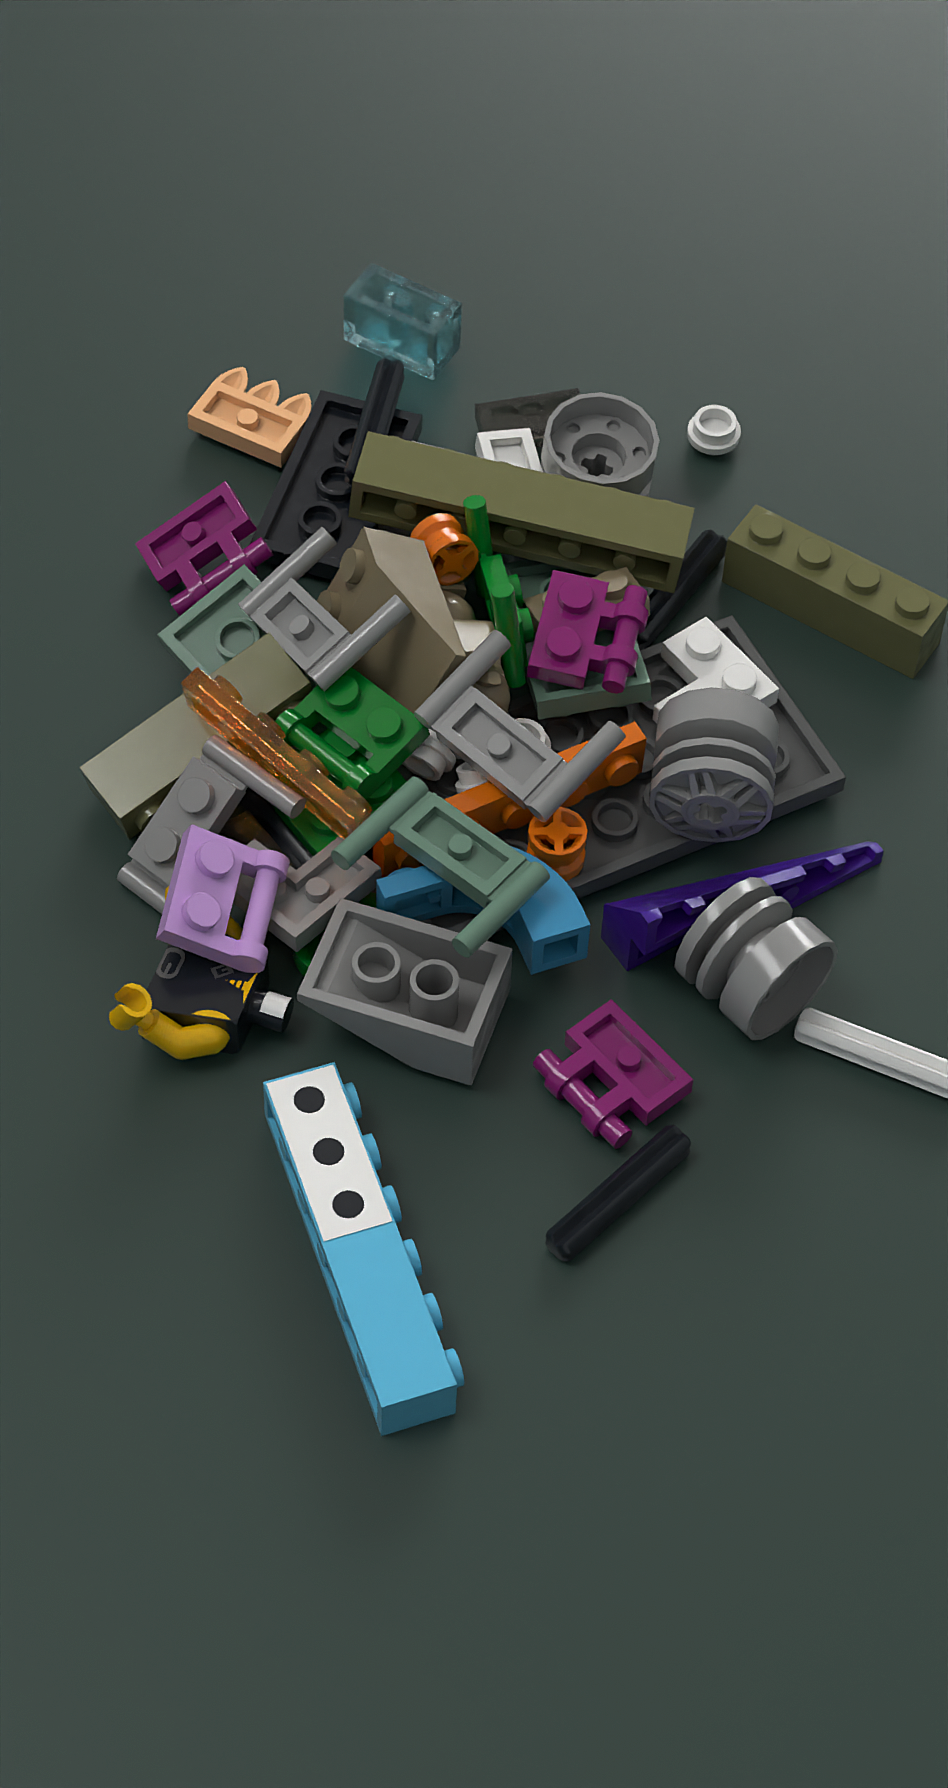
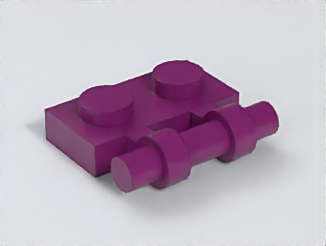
M226 481L135 543L155 579L166 592L180 582H184L186 589L170 599V603L179 616L242 565L245 564L255 575L258 573L256 567L273 556L271 549L262 537L243 549L240 541L256 531L257 528L236 493ZM224 553L228 560L202 577L199 569Z
M553 570L526 677L583 690L587 672L593 671L604 674L602 688L615 694L622 693L625 689L627 677L632 676L636 669L638 653L634 648L637 636L646 628L649 615L645 607L648 595L646 589L637 585H630L626 587L621 602L617 604L605 601L609 582ZM598 628L615 631L612 644L606 647L595 644Z
M612 999L566 1031L564 1045L573 1053L570 1057L562 1061L551 1049H545L533 1061V1067L545 1078V1088L556 1099L561 1100L565 1098L582 1115L581 1124L594 1137L602 1135L615 1149L622 1147L632 1136V1130L619 1118L622 1114L630 1109L645 1125H648L692 1092L693 1078ZM592 1073L610 1090L601 1098L582 1081Z

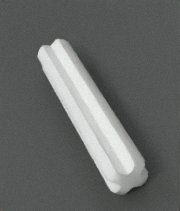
M805 1008L801 1013L794 1033V1038L797 1041L948 1098L947 1059L813 1008Z

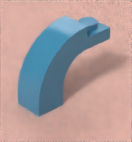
M512 847L524 855L529 862L535 861L542 864L550 875V879L502 925L518 945L530 974L532 975L587 958L590 922L573 890L546 863L527 852ZM425 865L418 868H401L392 872L387 877L376 879V908L417 921L449 913H472L478 915L484 909V907Z

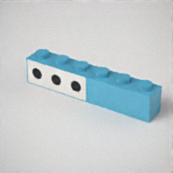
M335 1062L263 1082L265 1117L381 1436L455 1414L457 1388L465 1384L462 1367L453 1348L443 1349L437 1333L443 1330V1321L438 1303L433 1293L423 1295L416 1278L422 1275L419 1254L411 1238L402 1241L396 1223L402 1221L399 1202L391 1185L382 1187L376 1171L382 1168L379 1150L371 1133L362 1135L356 1119L362 1118V1110L353 1083H342Z

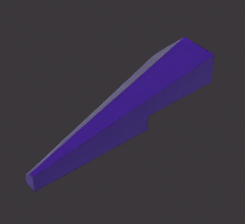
M867 841L606 903L603 910L601 939L625 970L629 971L682 943L684 936L699 915L718 896L740 881L749 877L762 878L772 887L775 895L787 900L793 909L879 864L882 861L884 850L878 843Z

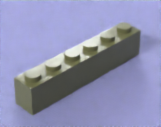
M367 432L352 482L348 517L412 532L427 517L438 513H445L455 517L463 528L464 535L468 536L463 501L469 496L480 495L486 499L493 551L593 575L627 567L640 586L675 593L695 508L676 504L669 500H659L621 491L613 487L582 482L558 474H548L514 466L507 462L493 461L459 453L451 449H442L416 443L396 436Z

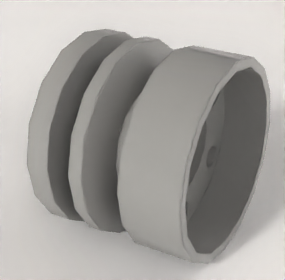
M602 392L577 395L561 403L548 418L541 454L542 471L648 497L660 441L655 422L642 407L622 396Z
M710 687L689 690L669 699L658 713L655 760L653 763L649 808L656 821L675 834L692 840L716 843L741 840L759 832L771 820L774 806L773 791L776 778L774 770L778 750L779 723L773 710L758 698L732 689Z
M749 877L734 884L718 896L699 915L683 938L676 953L674 968L689 984H696L695 987L706 999L720 998L719 1009L723 1015L751 1040H762L782 1029L812 1001L831 973L836 962L838 949L835 943L806 917L791 919L793 910L789 902L783 897L776 896L771 886L762 878Z

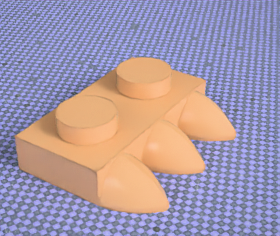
M234 368L221 374L213 381L187 414L188 429L281 468L291 456L311 412L312 405L309 394L303 393L290 397L277 406L280 391L276 380L260 383L245 393L248 384L246 368Z

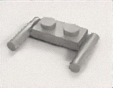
M321 527L238 605L265 634L270 632L292 661L325 692L411 611L395 594L354 633L350 634L296 582L337 544L333 537Z
M493 630L414 712V716L426 728L436 732L438 740L524 810L528 808L540 821L546 822L626 738V735L619 726L612 721H608L569 763L564 761L555 751L473 687L488 669L511 647V643L501 632Z
M213 735L206 741L200 759L192 757L129 851L128 855L133 859L131 862L126 863L117 875L118 882L161 914L166 901L165 890L170 885L182 835L191 824L219 834L245 795L248 787L292 819L296 818L306 805L305 798L218 735Z

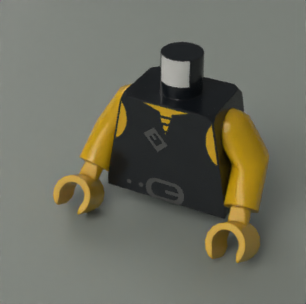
M169 886L165 890V900L167 897ZM231 916L229 917L225 936L240 940L243 928ZM169 944L147 990L138 984L130 983L114 994L115 999L125 1005H117L109 1013V1020L115 1029L122 1031L129 1030L134 1025L138 1026V1033L142 1036V1039L150 1041L176 1059L185 1060L219 1052L230 1054L239 1052L253 1024L284 1032L293 1012L294 998L268 990V957L262 972L246 973Z

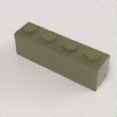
M757 504L754 505L727 539L722 574L723 583L914 679L940 644L948 611L947 599Z
M268 632L83 764L80 770L90 790L130 840L146 828L192 757L200 759L203 754V746L211 736L218 735L252 760L261 752L264 743L272 738L271 729L278 716L285 710L294 709L312 691L311 683L270 632Z

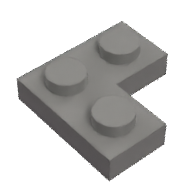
M339 836L297 870L289 865L285 881L278 884L268 931L296 952L326 929L339 898L358 903L376 888V879L382 878L381 867L365 855L348 870H343L336 865L331 857V851L343 841ZM256 839L246 845L256 850H269ZM240 873L233 904L247 913L255 878Z

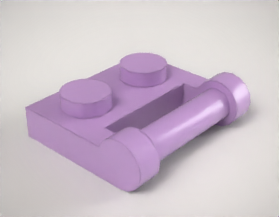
M191 824L182 835L156 939L246 973L262 972L265 968L269 952L267 947L264 946L278 884L284 882L287 877L290 864L289 858L274 850H256ZM242 873L255 878L241 938L236 940L225 936L239 876Z

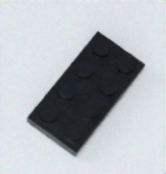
M323 390L320 391L250 542L251 544L262 537L269 546L273 556L264 561L265 563L280 566L316 531L323 527L337 544L306 573L333 580L340 568L344 552L348 548H352L360 530L363 527L378 530L377 523L348 517L352 488L344 481L346 475L344 468L364 407V400ZM395 408L387 436H396L404 440L417 442L422 431V415Z

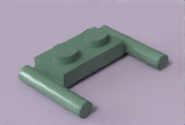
M414 776L331 851V857L336 865L343 870H348L389 831L394 834V844L484 907L452 939L454 949L465 958L471 957L550 879L549 872L542 864L535 861L529 862L524 855L436 793L430 792L426 784Z

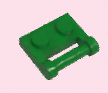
M352 667L325 692L317 685L294 709H288L281 713L271 729V736L285 747H296L342 783V791L356 802H363L369 798L430 736L429 729L422 725L411 711ZM318 722H321L369 760L366 763L356 765L311 729Z

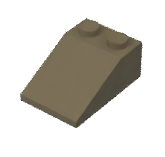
M363 527L352 548H348L344 552L337 574L328 589L319 595L317 602L350 634L354 633L395 594L406 604L411 612L362 656L352 668L414 714L422 703L455 671L467 656L424 540Z

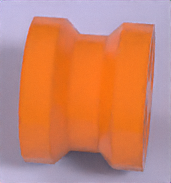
M438 513L427 517L413 529L410 535L411 538L424 540L441 586H449L465 579L474 570L478 562L479 551L471 538L464 535V530L460 523L450 514Z
M559 807L546 822H542L534 816L530 821L528 829L529 842L527 853L546 863L565 881L572 879L579 874L584 866L588 833L585 821L578 813L563 807Z

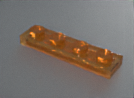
M196 667L181 682L188 707L245 756L305 798V807L343 840L373 812L370 804L356 790L347 786L342 791L327 778L329 775L327 768L313 753L306 749L298 753L283 740L286 737L284 731L271 717L263 712L255 716L241 704L243 698L240 693L225 678L217 675L214 679H211L199 667Z

